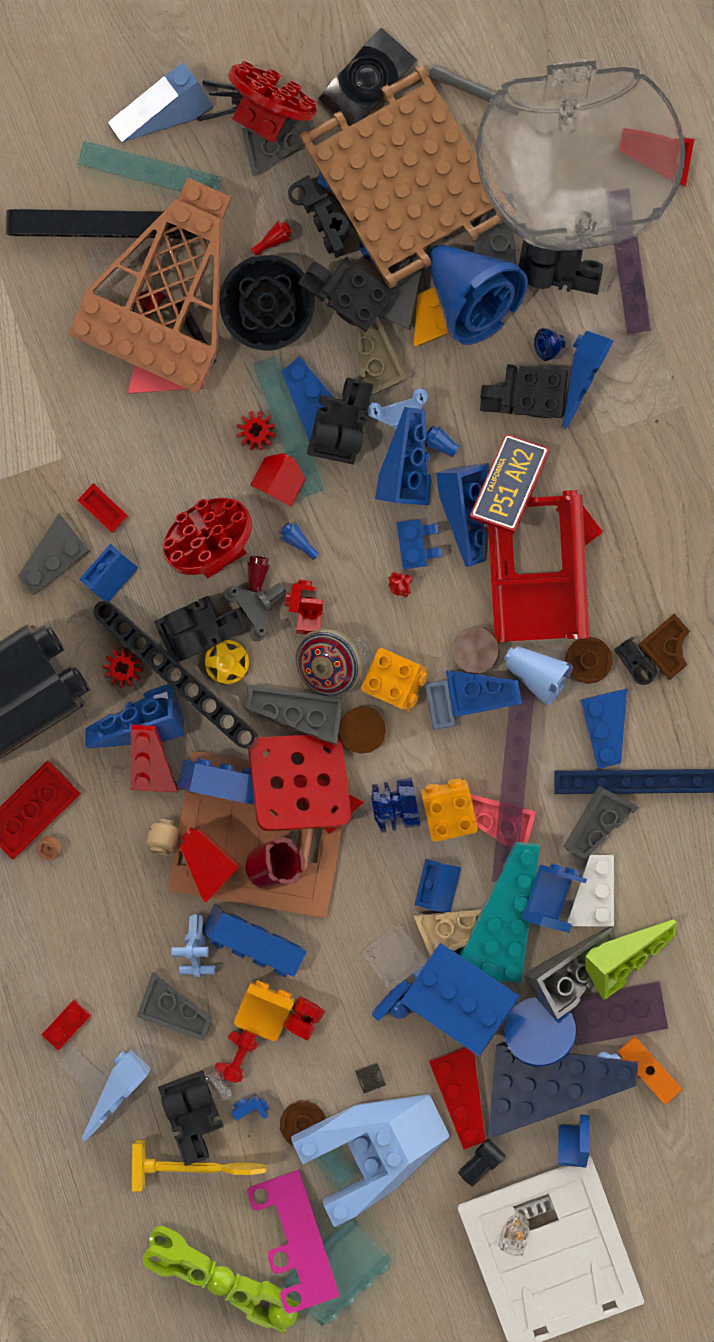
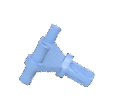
M415 389L412 394L413 398L381 407L376 402H372L368 407V415L390 425L396 431L404 407L421 409L428 398L427 393L424 389Z
M198 914L189 917V932L185 935L184 939L186 947L171 948L172 957H186L192 963V965H179L180 975L201 977V974L215 975L216 973L215 965H201L200 957H208L209 950L208 947H201L205 945L206 937L202 935L203 916Z

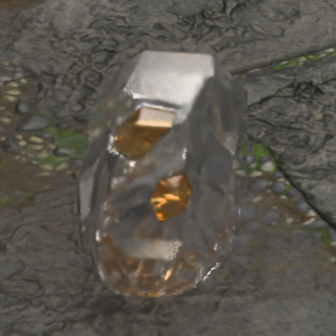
M517 1212L511 1215L504 1223L498 1244L500 1250L515 1256H523L530 1232L529 1222L522 1213Z

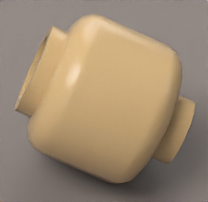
M160 819L159 822L150 825L146 844L152 853L167 856L169 852L176 850L180 831L173 826V821Z

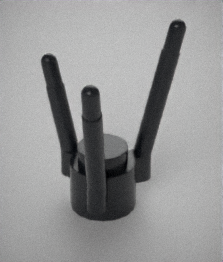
M209 80L202 81L204 85L231 90V92L210 91L209 95L231 97V103L236 105V107L200 116L197 118L198 121L236 112L243 96L234 85Z

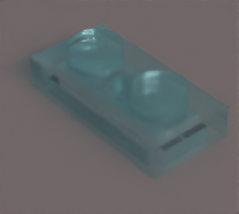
M336 1148L313 1159L338 1191H341L358 1177Z

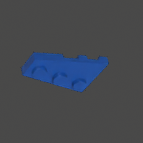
M446 670L454 717L522 704L518 680Z

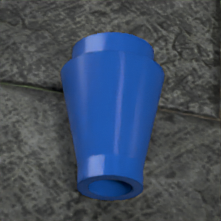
M432 425L427 431V438L424 441L427 443V447L445 453L450 457L454 456L459 445L440 426L437 428Z

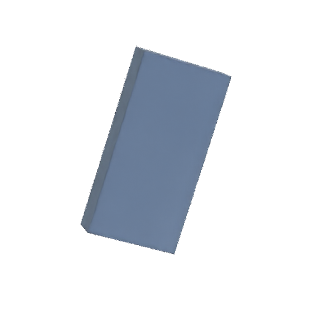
M448 680L425 683L432 729L437 730L456 726Z

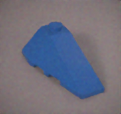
M489 463L454 467L436 473L439 497L465 567L485 561L487 532L484 530V523L472 520L470 515L489 473Z

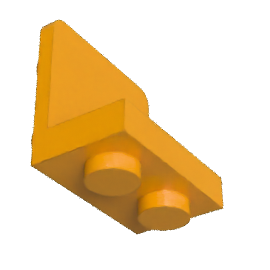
M380 648L377 650L361 689L369 695L409 712L410 708H413L417 703V693L420 686H423L428 678V668Z
M452 779L448 781V784H430L425 786V789L420 790L432 841L437 842L477 832L478 827L467 780Z
M258 979L256 982L251 980L235 1017L234 1024L268 1040L277 1041L295 998H292V994L285 990L278 989L276 991L269 988L270 985Z

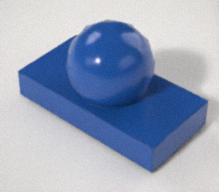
M402 978L372 1011V1016L379 1021L389 1011L394 1018L402 1019L407 1017L411 1009L402 1004L401 1000L404 997L402 995L410 987V983L405 978Z

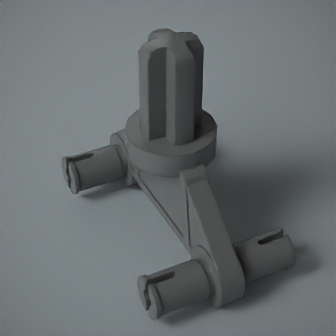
M281 583L276 584L264 593L261 591L258 593L251 592L236 586H230L224 592V599H226V602L236 601L254 627L250 637L253 641H261L266 636L269 610L272 609L271 605L287 594V590Z

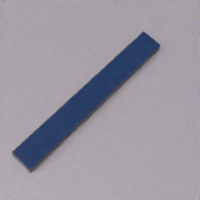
M714 769L554 770V794H594L598 786L614 794L714 793Z

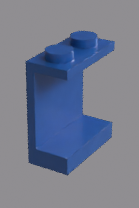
M551 863L550 867L540 864L522 919L539 926L570 933L572 924L559 919L571 880L586 883L587 879L578 876L580 871L566 867L564 871L565 867Z

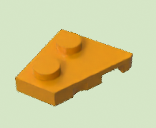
M435 287L417 294L414 347L449 334Z

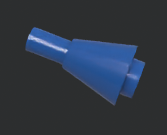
M288 522L279 532L282 534L280 540L300 551L302 550L312 560L318 556L319 553L309 544L296 522L293 524Z

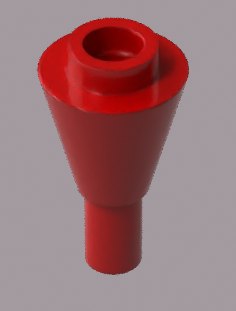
M278 220L263 237V240L253 246L251 250L257 256L268 247L271 248L292 240L290 235L293 232L285 221L281 223Z

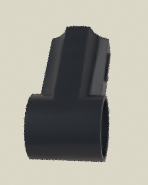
M489 1138L476 1149L475 1155L458 1171L462 1179L471 1187L489 1170L495 1169L506 1157Z

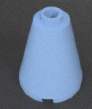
M519 646L515 649L510 648L504 658L507 661L506 667L547 706L552 704L565 686L563 685L565 677L569 678L573 666L567 662Z

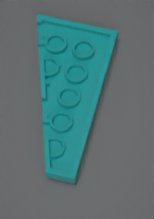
M514 843L503 865V870L492 888L491 895L488 901L485 902L470 932V937L460 953L461 957L497 981L517 983L522 981L530 923L522 918L536 879L540 851L539 844Z

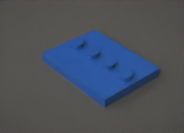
M440 943L401 1000V1003L478 1056H481L520 996Z

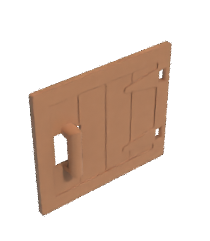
M193 751L191 754V761L197 762L198 758L212 761L211 765L218 767L220 763L234 766L233 770L242 772V768L250 769V762L246 759ZM319 775V776H318L319 778H321V779H323V780H325V781H327V782L329 783V780H328V778H327L326 776H324V775ZM347 777L348 793L351 781L349 777ZM272 778L270 780V784L274 789L282 788L283 784L280 779ZM185 790L179 823L180 835L173 857L168 886L169 891L201 896L188 865H178L181 853L180 845L183 843L180 838L190 827L195 830L199 826L240 863L239 868L211 898L322 918L327 917L342 827H337L330 835L322 828L316 863L308 862L314 829H300L296 848L303 851L305 870L300 874L298 881L271 890L259 889L251 883L246 874L245 866L249 853L256 847L282 837L289 839L291 830H262L256 821L255 805L194 792L191 793ZM297 801V808L301 811H306V809L299 803V801ZM269 811V813H271L274 817H277L274 813Z

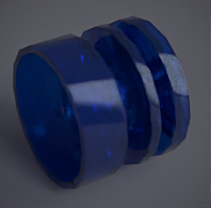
M412 777L396 780V791L392 792L388 782H384L385 793L381 794L379 793L378 783L372 784L371 802L374 819L381 833L387 832L386 821H391L392 831H396L397 819H402L405 829L421 826Z

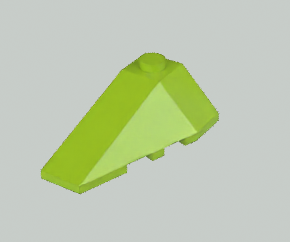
M673 919L605 942L597 948H592L587 953L586 970L604 1000L628 982L626 977L634 969L640 971L650 954L656 955L676 936L677 922Z

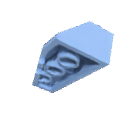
M131 1049L127 1053L122 1051L114 1059L113 1062L116 1065L111 1071L82 1136L84 1142L107 1119V1116L118 1108L124 1098H127L151 1070V1067Z

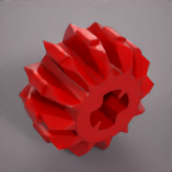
M250 411L251 419L248 420L243 415L241 419L246 424L236 425L238 429L244 430V432L237 433L236 436L237 438L246 436L241 445L245 446L250 441V451L254 450L255 444H258L259 451H262L263 446L261 443L263 441L267 446H271L267 436L270 438L276 437L275 433L268 432V430L275 429L276 425H266L270 422L271 417L268 415L262 420V411H259L257 418H255L253 411ZM254 425H258V428H263V431L259 432L260 436L255 437L254 434L250 435Z
M122 648L121 656L115 649L113 650L115 659L109 655L105 657L107 661L111 662V665L104 664L102 666L103 669H110V672L104 674V677L109 678L113 676V679L110 681L111 685H114L119 680V688L124 687V680H126L129 687H132L131 677L136 681L140 680V677L134 674L135 671L143 672V668H136L135 666L141 663L142 660L138 658L133 661L132 659L135 656L133 652L126 657V648ZM120 662L129 666V669H126L128 672L125 675L123 672L117 671V667H120L118 665Z

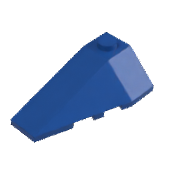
M587 330L584 335L579 334L573 344L576 350L573 354L562 429L566 430L584 394H586L594 379L595 373H597L614 342L613 340Z
M404 407L378 475L375 499L393 503L429 505L432 481L431 474H427L426 464L429 461V453L425 452L424 443L427 438L425 409Z
M169 684L151 689L144 693V698L132 704L130 701L125 704L124 707L126 709L116 715L109 714L86 728L87 749L131 745V725L156 726L161 742L183 736L184 717L175 689Z

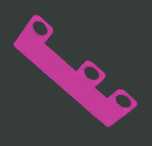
M299 1170L249 1187L247 1194L252 1209L258 1211L276 1205L288 1242L286 1245L271 1249L267 1254L273 1273L279 1274L296 1268L301 1282L281 1291L280 1298L285 1312L291 1314L340 1297ZM257 1189H264L268 1193V1199L264 1204H257L253 1199V1194ZM277 1252L287 1254L288 1263L286 1266L277 1267L274 1264L273 1257ZM292 1291L298 1292L301 1296V1302L297 1307H290L286 1302L287 1294Z

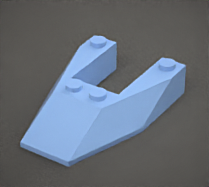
M425 1094L353 1105L291 1136V1139L302 1164L345 1143L348 1144L364 1178L322 1199L324 1208L333 1226L336 1227L356 1217L395 1191L450 1135L430 1095Z

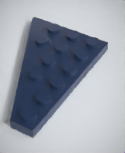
M497 1044L488 1137H497L635 1087L637 1085L639 1061L569 1053L562 1061L552 1065L532 1067L516 1059L507 1045Z

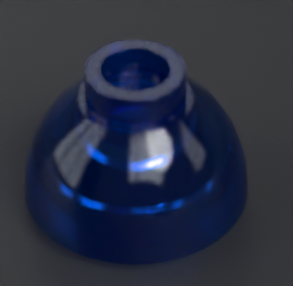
M540 328L534 337L536 354L543 361L554 359L566 344L563 335H558L557 332L548 328Z

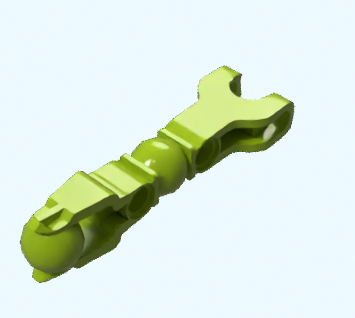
M157 1226L151 1231L149 1237L150 1247L143 1256V1264L147 1269L160 1276H177L193 1285L201 1286L203 1289L206 1286L208 1291L216 1296L226 1295L224 1300H229L233 1306L246 1313L247 1320L265 1328L272 1327L280 1333H286V1328H290L295 1324L298 1318V1311L291 1314L285 1312L280 1298L282 1290L271 1282L263 1281L260 1283L248 1277L240 1276L238 1273L234 1276L233 1271L228 1267L215 1266L216 1261L212 1262L209 1257L190 1247L179 1233L165 1226ZM157 1236H164L167 1243L159 1240ZM156 1256L161 1260L153 1261L150 1257ZM286 1296V1302L290 1307H297L300 1302ZM261 1300L272 1303L268 1311L258 1305Z

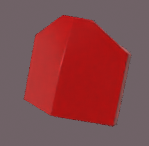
M280 453L264 458L250 486L292 507L306 481V477L294 458Z

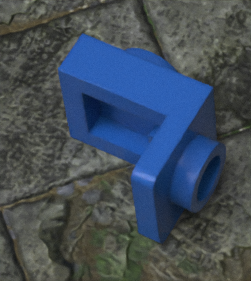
M255 1094L249 1099L243 1097L233 1104L235 1108L231 1112L237 1121L257 1108L265 1120L269 1116L267 1111L270 1108L263 1097L259 1099Z

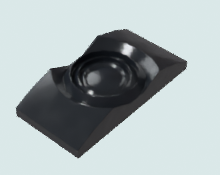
M380 28L362 46L350 63L333 79L318 100L334 114L340 111L350 127L366 118L384 98L383 91L380 88L386 85L390 86L399 81L417 59L383 28Z

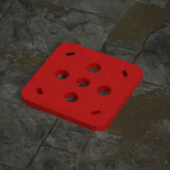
M310 735L260 737L257 745L248 750L256 821L262 830L284 831L342 827L349 822L351 809L343 745L339 737L337 739V746ZM326 746L331 751L330 754L322 748ZM267 750L269 754L265 758L262 754ZM291 755H301L303 763L301 765L293 764ZM319 775L326 776L329 780V785L325 787L320 786L317 783V777ZM295 777L304 778L306 786L304 788L296 787L293 782ZM272 778L280 779L283 784L282 788L274 789L270 784V780ZM300 799L305 800L309 805L308 810H299L296 802ZM333 807L337 809L334 814L330 812ZM269 811L274 813L277 817H274L271 813H269Z

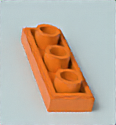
M635 1035L617 1050L624 1060L639 1061V1077L664 1105L683 1090ZM648 1066L653 1067L652 1073H646Z

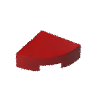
M149 291L141 292L139 296L147 294ZM161 292L155 294L159 305L167 298ZM151 296L139 300L141 306L147 312L155 309Z

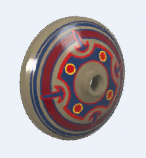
M319 628L305 635L296 648L295 666L302 682L313 692L319 695L339 697L350 692L358 684L363 669L361 654L355 643L344 633L331 628ZM320 665L325 668V671L320 668Z

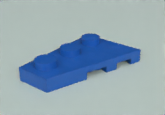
M299 356L283 369L281 373L310 442L318 407L325 408L318 402L319 396L334 397Z
M627 688L580 700L597 769L621 763Z

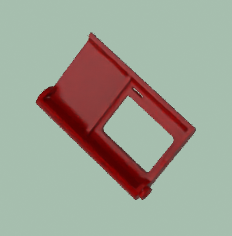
M577 490L563 491L562 496L531 497L527 507L557 506L559 509L562 569L559 572L517 574L514 568L513 533L488 525L494 635L497 637L498 642L562 638L581 639L590 637L582 494L577 495Z

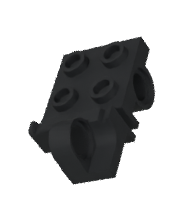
M309 175L293 183L288 190L289 200L295 205H303L307 214L314 211L316 215H313V221L318 232H324L323 243L329 254L333 253L335 258L344 255L342 242L348 236L347 218L338 212L328 214L332 212L330 207L332 203L328 198V194L325 193L320 196ZM297 187L303 188L306 192L305 197L301 200H296L292 196V191ZM335 224L340 225V231L330 228Z
M525 231L518 267L526 274L530 286L547 289L553 285L559 287L558 290H562L563 286L567 285V292L576 290L598 295L603 272V264L598 261L584 260L581 262L584 240L578 239L575 247H571L572 240Z
M348 257L343 259L333 275L317 262L311 263L298 284L320 299L321 303L327 298L329 300L326 305L328 308L334 309L337 315L347 323L358 326L367 332L394 292L357 265H354L352 269L348 268L352 261Z
M507 364L504 388L493 385L481 386L480 411L512 415L513 408H515L514 413L516 415H528L537 418H563L568 371L519 366V372H517L515 365Z
M347 377L343 387L342 400L323 395L319 396L318 402L325 408L318 407L307 450L308 455L354 465L356 454H359L362 447V430L364 424H366V419L361 417V415L368 416V407L374 387L373 383Z
M210 596L192 602L154 621L168 653L178 662L186 660L248 630L240 607L219 616Z
M202 1070L158 1086L162 1106L167 1119L170 1121L172 1132H180L174 1138L177 1141L185 1166L209 1158V1152L202 1135L224 1127L222 1120L214 1121L213 1119L219 1116L204 1071Z

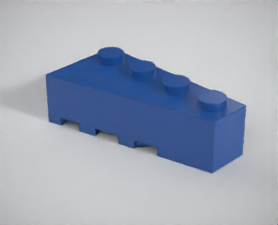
M214 904L203 926V931L211 939V944L221 949L225 945L232 949L231 953L241 958H244L245 955L253 958L252 962L260 967L271 966L274 968L273 972L282 977H286L287 974L295 977L307 952L302 946L275 933L271 935L268 930L255 923L249 925L247 924L248 921L235 913L229 916L222 910V907Z

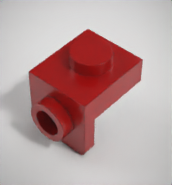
M298 579V584L293 583L292 592H287L285 606L289 607V612L298 613L302 590L316 592L317 587L312 586V581Z
M315 597L300 598L296 634L307 635L311 631L321 628L323 600H318Z

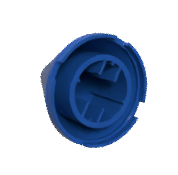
M446 245L434 246L428 253L432 263L429 268L447 331L455 341L458 340L462 345L476 344L492 336L505 325L501 321L510 310L515 314L521 305L527 291L528 280L526 274L516 264Z

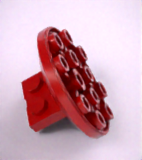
M242 61L241 64L233 65L228 73L229 80L243 96L232 120L248 129L254 130L258 135L274 143L286 119L295 121H311L314 119L317 113V102L300 91L302 87L298 83L289 81L287 85H283L282 89H279L276 85L281 77L280 73L273 69L264 71L254 67L249 62Z
M201 499L187 511L177 514L175 522L171 525L162 544L163 556L174 571L184 575L204 574L208 579L228 564H232L247 554L243 547L251 534V516L246 507L235 499Z

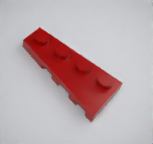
M464 1046L429 1060L463 1150L485 1142L474 1052Z

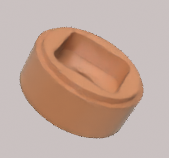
M44 836L37 844L36 849L42 858L54 860L59 856L62 846L56 838Z

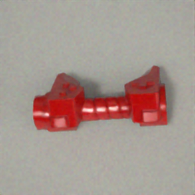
M244 1029L243 1033L232 1031L228 1035V1039L238 1047V1051L232 1063L216 1062L215 1070L223 1074L222 1077L233 1083L242 1081L243 1069L241 1064L246 1053L252 1052L253 1049L257 1048V1034Z

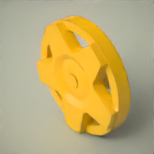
M226 640L209 648L205 656V668L208 675L214 681L220 684H234L246 675L249 668V657L242 645L232 640ZM227 644L235 645L238 648L230 650ZM216 648L217 654L210 657L211 652ZM245 657V667L240 664V660ZM210 668L217 670V677L212 674ZM231 674L238 676L233 680L227 681L228 677Z

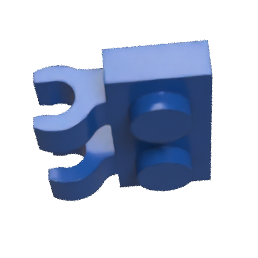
M420 519L396 522L403 570L426 567V559L442 557L441 547L424 550L423 536L439 534L438 524L421 526Z

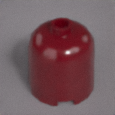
M284 837L262 844L252 850L246 859L245 870L247 877L253 885L264 890L296 883L300 874L305 870L303 851L301 849L298 850L291 843L293 840Z

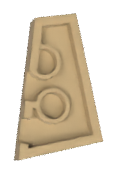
M482 909L413 915L430 957L440 943L452 951L464 947Z

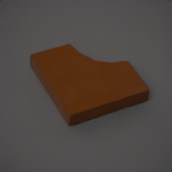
M674 613L638 644L668 680L672 679L687 666L683 657L682 645L684 638L690 630Z

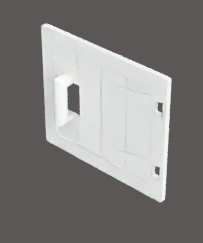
M588 1157L586 1168L562 1166L458 1205V1211L508 1342H542L644 1304L642 1293L591 1157ZM549 1193L550 1195L518 1208H513V1206ZM551 1210L556 1212L559 1220L525 1233L522 1232L520 1222ZM615 1300L617 1307L606 1311L603 1310V1304ZM544 1326L547 1327L549 1332L535 1337L533 1330Z

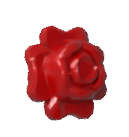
M392 572L391 576L388 577L390 592L407 598L408 594L411 593L409 584L412 582L411 576Z

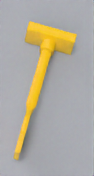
M135 1140V1143H132V1191L141 1192L145 1188L146 1173H155L156 1171L201 1173L222 1171L233 1175H254L265 1173L267 1165L255 1162H236L224 1165L215 1162H196L185 1166L184 1162L156 1161V1159H146V1140Z

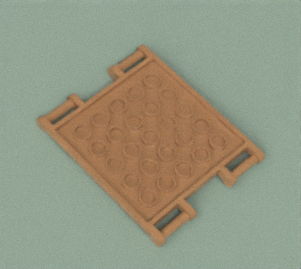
M422 65L415 68V72L394 84L380 88L388 105L349 127L345 117L339 111L333 115V118L314 129L298 134L302 144L390 289L397 285L396 282L423 267L426 269L432 265L430 258L423 249L463 228L468 238L473 242L482 233L503 221L508 222L513 219L511 210L504 203ZM418 80L421 81L423 86L398 100L394 98L393 95ZM339 126L341 132L316 146L313 145L312 140ZM495 208L500 212L475 227L471 225V222ZM416 254L418 260L393 274L389 272L388 269Z

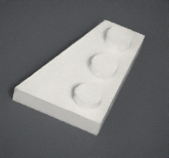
M590 854L582 875L583 878L587 879V882H580L567 922L571 923L572 926H614V855Z

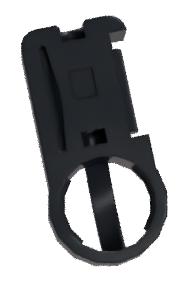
M630 637L615 648V653L628 669L633 680L640 685H647L656 678L657 667L648 656L644 657L645 655L635 641H632L635 638ZM638 665L646 672L649 680L641 679L638 676Z

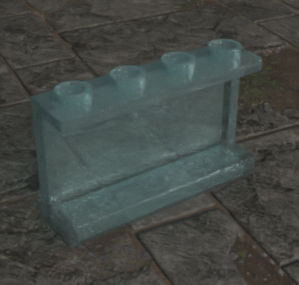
M355 1218L342 1223L323 1241L340 1297L305 1308L321 1326L326 1322L328 1324L332 1323L339 1315L337 1312L343 1306L347 1308L356 1299L355 1294L360 1290L365 1291L373 1283L372 1278L378 1273L382 1275L391 1266L389 1264L391 1256L385 1253L358 1225V1221ZM296 1268L283 1279L282 1285L285 1288L301 1283ZM295 1291L290 1292V1294L300 1303V1294Z

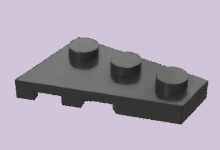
M60 513L18 575L32 595L36 594L89 552L88 548Z
M598 786L563 847L567 851L586 859L606 840L607 834L615 827L621 826L624 823L622 820L629 813H634L639 807Z
M154 971L152 972L137 1017L204 1041L212 1017Z

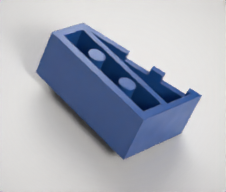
M198 758L197 762L183 759L177 787L194 793L254 805L250 769L242 768V772L233 770L234 766L220 763L218 767L211 765L212 761Z

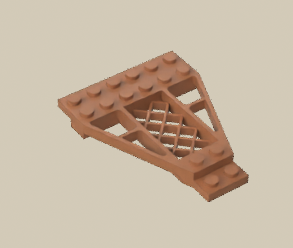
M187 177L179 199H176L86 290L68 335L195 393H199L207 372L210 371L219 350L221 235L223 233V219L232 197ZM170 223L177 226L167 230ZM183 229L198 235V237L187 240ZM157 230L141 271L137 272L122 265L151 233ZM180 230L184 242L172 247L167 234ZM165 238L168 249L158 252ZM201 239L205 252L193 256L189 244ZM205 239H207V240L210 241V243H209L208 246H207V243H206ZM186 246L190 258L178 263L174 250ZM170 252L174 265L163 269L158 256ZM212 256H214L213 305L197 299L196 294ZM203 257L202 262H201V264H200V266H199V269H198V266H197L195 260L198 259V258ZM155 260L159 271L149 274ZM192 262L196 274L184 279L180 266ZM117 268L127 271L137 278L126 306H122L95 293L96 289ZM176 268L180 281L169 285L164 272ZM161 274L165 287L153 291L149 278ZM194 279L189 290L186 281ZM146 282L149 293L139 296ZM182 283L186 296L175 300L170 288ZM167 290L171 302L159 307L155 294ZM151 296L155 309L144 313L139 300ZM185 300L179 312L176 304ZM193 302L213 310L211 345L181 332ZM135 305H137L140 313L133 311ZM173 306L177 318L165 322L161 310ZM157 312L161 323L146 316ZM172 323H175L173 328L167 326Z

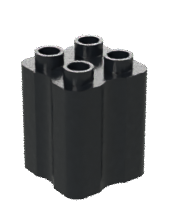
M26 624L0 641V760L86 706L81 696L91 691L90 687L76 667L72 668L70 666L64 670L55 656L65 649L50 626L47 628L42 626L37 629L35 625L29 626Z

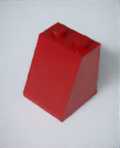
M199 826L195 830L190 827L180 838L183 841L180 848L201 898L207 903L239 868L240 863Z

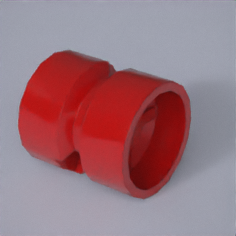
M299 996L293 1006L294 1013H289L283 1023V1027L298 1037L309 1041L315 1031L314 1024L321 1021L326 1011L312 1001Z

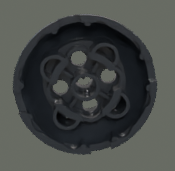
M276 255L254 256L236 265L225 278L219 296L220 314L230 334L243 345L262 351L282 349L297 341L310 325L315 307L314 295L298 284L304 275L302 269L292 261ZM263 283L271 285L269 292L264 293L261 291ZM282 298H286L289 300V306L282 308L279 305V301ZM253 301L256 304V308L253 311H248L245 307L247 302ZM265 301H270L272 306L271 308L267 307L265 309L263 307V303ZM271 316L274 319L272 326L264 324L266 317Z

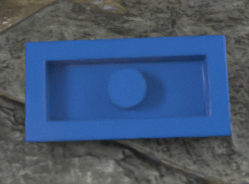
M109 544L79 580L102 600L109 602L138 567L112 544Z
M425 859L414 905L433 911L450 912L461 867Z
M580 1114L578 1126L559 1125L558 1164L586 1168L590 1150V1115Z

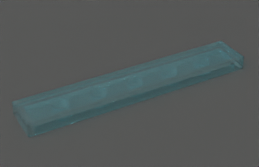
M87 141L83 142L78 161L80 166L182 192L187 177L219 191L222 180L220 176Z
M275 356L254 363L253 367L285 453L296 460L306 477V481L300 490L302 498L323 491L324 487L313 457L307 454L308 444Z

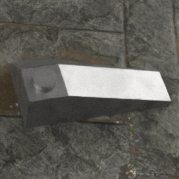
M608 927L549 958L524 975L533 994L555 1019H559L576 1007L581 1000L579 999L581 995L594 984L586 970V955L592 948H597L605 942L616 939L611 928Z

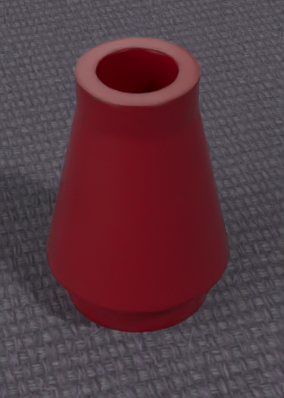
M255 555L250 556V561H247L248 590L262 591L263 583L270 568V564H268L269 558Z

